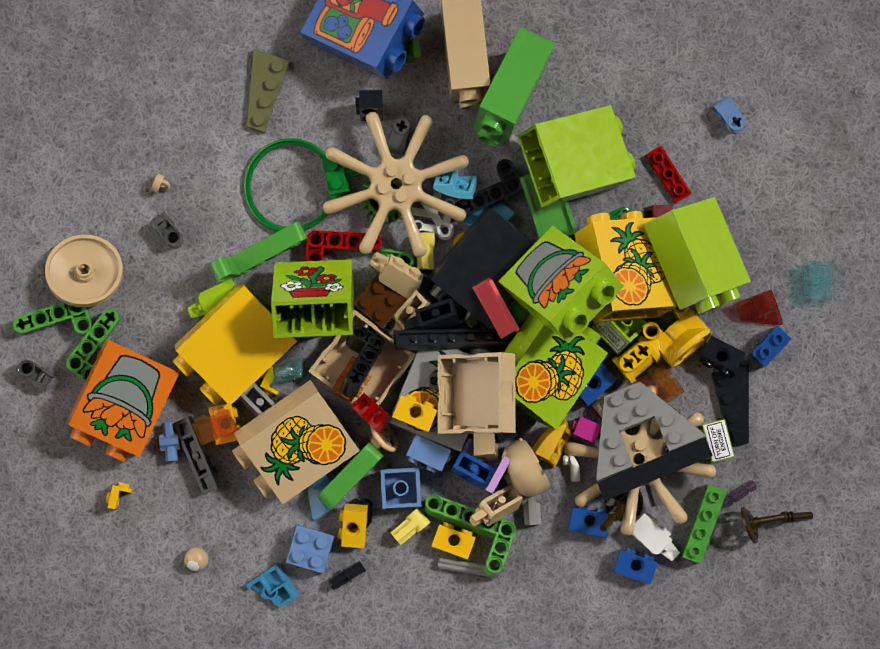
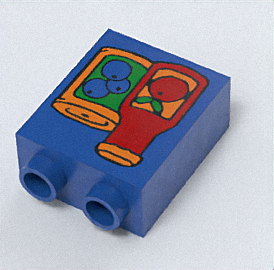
M317 0L300 33L313 46L388 80L393 71L398 72L403 67L407 56L405 48L411 37L417 38L420 35L425 19L422 17L424 15L423 11L413 0Z

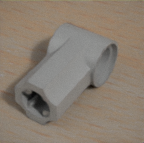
M541 494L534 497L521 495L523 497L521 503L524 510L525 525L541 524Z

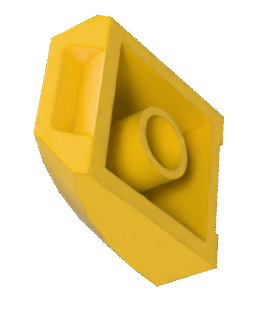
M564 418L557 430L549 427L532 447L538 460L554 468L564 451V445L572 435L566 419Z

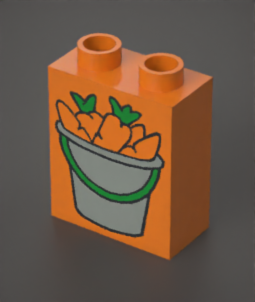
M105 339L66 422L74 428L70 437L88 446H92L95 438L107 442L109 446L105 453L126 463L130 454L140 457L179 372Z

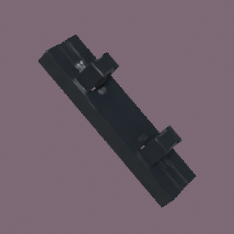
M189 416L174 423L173 425L202 495L220 488L221 484L216 475L218 471L215 465L213 466L201 439L203 435L197 429L193 417Z

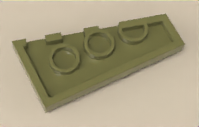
M256 49L253 50L247 118L248 128L263 133L266 132L290 63L289 60Z

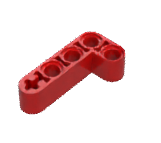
M311 231L307 236L306 261H310V257L313 254H318L320 261H324V250L360 252L359 245L366 233ZM314 235L321 237V242L317 245L311 243V238ZM379 235L376 240L379 243L375 244L371 252H377L382 246ZM333 236L340 238V243L336 246L330 244V239ZM352 237H357L360 240L359 244L355 247L349 245V240Z

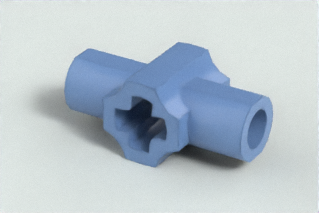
M174 422L162 423L163 435H159L160 450L165 453V462L178 461L177 450L181 449L178 434L175 433Z

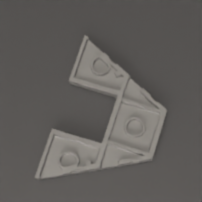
M641 382L604 396L597 482L634 468L620 435V432L656 418L669 452L704 439L706 436Z

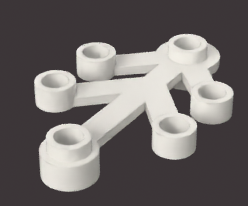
M433 189V197L441 199L442 193L436 192ZM451 198L445 200V202L451 201L453 205L455 204V201ZM422 202L420 203L424 209L411 206L412 215L431 218L436 224H424L422 221L416 220L415 223L422 224V228L418 229L419 232H434L441 240H448L454 235V227L450 223V217L444 215L442 221L437 210ZM443 227L448 228L447 234L441 232Z

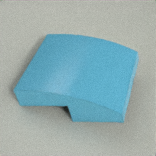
M458 170L436 176L433 189L451 197L473 199L477 186V176H458Z

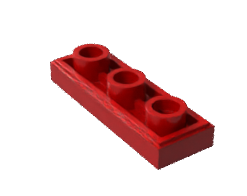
M662 146L645 155L675 204L692 194ZM665 172H671L672 177H666Z

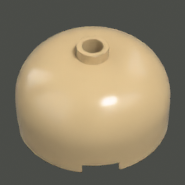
M520 438L505 448L501 460L504 455L510 458L509 465L504 472L505 474H503L507 485L512 484L518 493L527 497L540 495L550 489L548 478L545 473L542 474L543 471L538 458L525 440Z

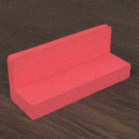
M491 278L472 287L500 338L520 330Z

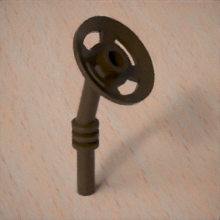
M640 490L636 517L640 514L644 502ZM627 492L623 493L619 500H616L618 497L616 496L605 501L608 517L600 525L601 531H607L613 522L622 521L628 497Z
M741 507V516L745 529L754 544L758 543V528L761 525L776 522L793 523L795 520L813 518L812 512L794 513L793 511L758 518L757 516L753 517L745 507Z

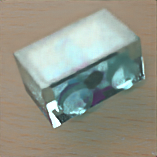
M808 261L807 265H804L803 277H806V284L803 285V296H806V301L832 300L833 261Z

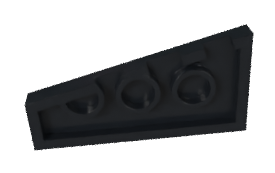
M749 364L740 366L734 378L730 376L725 377L719 371L711 373L722 419H725L732 447L749 443Z

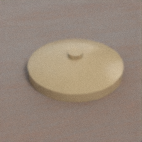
M76 235L63 240L51 251L45 265V276L49 289L60 301L74 307H92L105 302L118 290L123 277V265L118 251L107 240L94 235Z

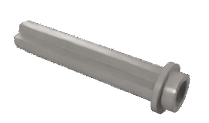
M439 558L438 560L439 569L487 576L484 572L485 565L445 558ZM496 564L489 566L494 571L498 570Z

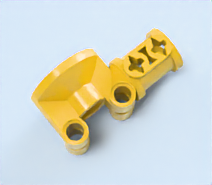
M678 307L674 308L673 315L677 321L665 332L656 323H647L643 328L644 337L640 335L636 338L637 342L618 358L615 356L611 359L616 368L631 384H634L637 381L635 378L651 364L661 361V357L671 368H674L685 361L710 338L712 331L690 307H687L683 312L676 310ZM650 331L657 333L653 337L647 335ZM640 351H641V352L643 351L644 353L647 352L648 355H647V356H645L644 354L640 355ZM625 363H626V364H629V365H632V366H633V369H632V368H629V367H626V366H625Z

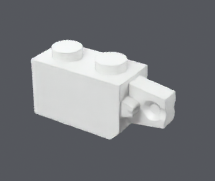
M642 513L635 521L632 535L652 554L661 553L673 561L680 552L671 542L672 539L669 537L671 533L664 526L660 528L655 524L657 520L650 513L647 515Z

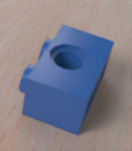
M776 326L754 348L749 356L764 368L788 344L791 338L779 326Z
M602 363L592 376L598 382L597 387L592 389L587 384L579 396L586 406L594 402L617 380Z
M461 451L449 472L484 490L496 469Z
M578 506L576 508L572 507L568 530L607 538L608 529L605 532L600 530V525L608 517L607 510L596 508L595 511H590L588 506L583 508ZM587 515H592L595 519L592 526H587L584 522Z
M626 547L624 551L619 550L613 572L651 584L658 562L654 561L655 557L643 554V557L635 555V550ZM638 559L641 567L634 571L631 568V562Z

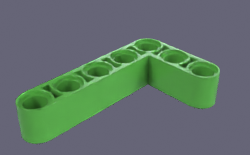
M295 222L232 257L223 256L210 262L209 266L217 282H225L229 279L234 280L303 243L308 238L300 222Z
M438 495L427 497L423 510L429 517L493 539L484 566V572L490 578L498 577L504 567L515 534V525L510 521L500 519L493 523L490 529L485 528L483 523L473 527L470 522L466 521L465 516L475 514L474 508ZM435 503L438 508L431 509L428 504ZM452 509L456 515L451 516L446 510ZM501 530H509L510 535H504ZM501 546L504 549V552H497L495 547ZM489 564H496L498 570L490 569Z

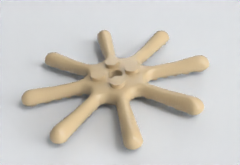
M370 112L366 115V122L381 156L379 166L370 167L334 147H330L326 151L327 159L369 177L370 186L366 190L325 202L323 210L326 214H333L368 199H374L378 202L379 209L359 245L360 252L363 254L371 253L387 214L391 210H397L402 215L414 255L416 257H423L427 251L411 213V206L419 201L458 222L463 221L466 217L465 210L426 194L422 190V183L426 179L467 167L469 163L468 158L465 155H459L424 170H418L414 167L413 160L432 126V118L428 115L421 116L405 155L401 159H395L390 154L378 114ZM391 181H400L401 188L393 189Z
M646 386L656 395L658 394V389L656 386ZM598 397L592 402V406L602 418L604 399ZM695 412L687 420L695 427H698L703 423L704 417L701 413ZM652 419L641 423L639 432L635 435H628L625 430L620 432L633 467L639 466L634 463L637 456H643L645 458L643 463L665 455L664 450L667 445L664 437L654 439L650 436ZM567 442L564 445V453L572 456L598 459L599 448ZM695 463L678 472L712 478L716 474V468L710 464ZM660 478L645 484L651 485L676 523L682 524L687 520L686 512L663 485ZM594 484L576 496L575 503L578 507H585L601 495L598 484ZM642 486L628 492L621 524V533L625 536H630L634 532L638 495Z

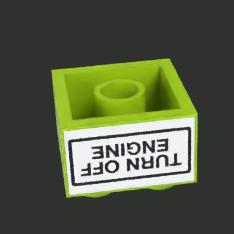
M644 319L595 322L591 327L619 354L643 331L647 322Z
M725 419L698 426V429L705 434L706 441L713 455L705 459L708 463L735 457Z

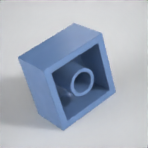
M416 434L406 456L410 457L409 462L418 466L421 462L427 465V470L437 473V471L442 472L451 450Z
M419 468L380 470L383 509L421 506Z
M297 525L286 563L324 573L335 536Z

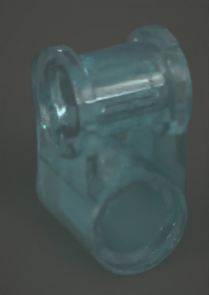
M300 358L277 365L273 369L274 376L278 382L294 381L297 378L306 377Z

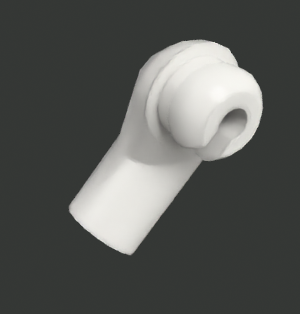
M564 455L563 465H570L571 481H580V465L576 458L572 455Z

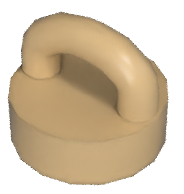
M160 173L156 175L151 191L156 193L159 190L169 191L170 184L164 180V175Z

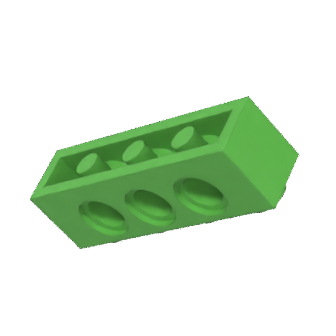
M706 484L680 557L701 564L727 493L726 490Z

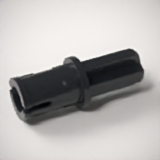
M358 561V563L350 568L343 569L342 573L329 580L328 583L333 590H336L347 582L351 583L352 579L366 572L362 563Z

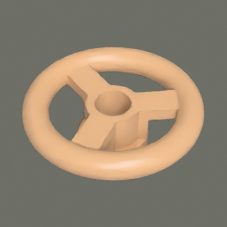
M388 424L380 432L370 425L372 432L370 440L377 449L384 448L389 452L398 450L399 442L397 436ZM390 437H391V439H392L393 446L391 445V443H390V441H389Z

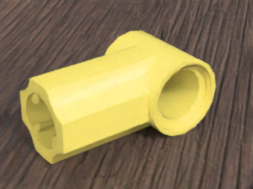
M420 232L427 252L423 257H417V269L434 270V232Z
M419 507L408 515L404 522L390 532L400 545L430 523Z

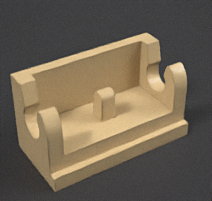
M497 433L473 434L474 457L479 458L482 462H498Z

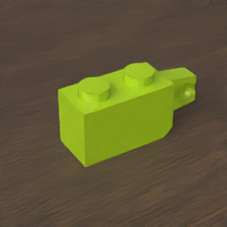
M229 279L201 292L198 297L199 301L187 308L191 318L195 319L205 316L236 287L233 280Z

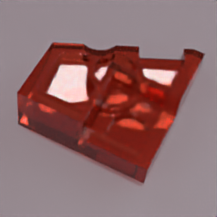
M772 289L734 304L741 322L783 325Z

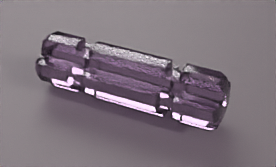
M750 480L745 483V486L742 485L731 492L730 496H725L724 506L730 507L733 505V502H737L747 496L748 492L756 490L755 482Z

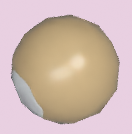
M199 547L189 549L184 557L186 567L194 572L205 569L209 560L206 551Z

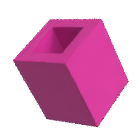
M581 416L579 420H574L571 430H574L572 435L593 444L601 429L600 424Z

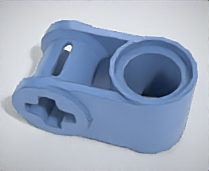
M730 96L712 106L718 118L722 120L731 133L736 134L743 130L745 119ZM733 120L740 122L739 127L737 125L732 126Z

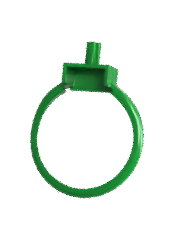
M285 138L267 144L254 155L244 176V197L253 216L265 227L277 232L286 228V226L277 225L266 219L255 206L251 194V180L257 164L267 153L282 146H301L313 151L322 159L329 194L332 195V198H329L328 201L352 193L349 178L363 174L327 159L326 153L311 142L297 138ZM322 210L312 221L301 225L303 230L305 231L316 226L329 214Z

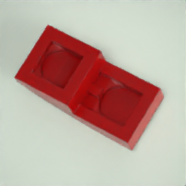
M364 392L351 406L378 432L392 419L388 413Z

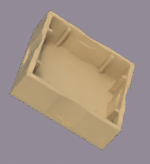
M354 310L353 326H362L381 336L385 342L378 359L358 394L353 398H349L341 392V386L359 355L347 347L346 339L348 335H336L332 343L322 352L308 372L352 405L364 392L380 406L414 361L416 355L410 350H395L394 340Z
M515 353L438 355V434L516 433Z

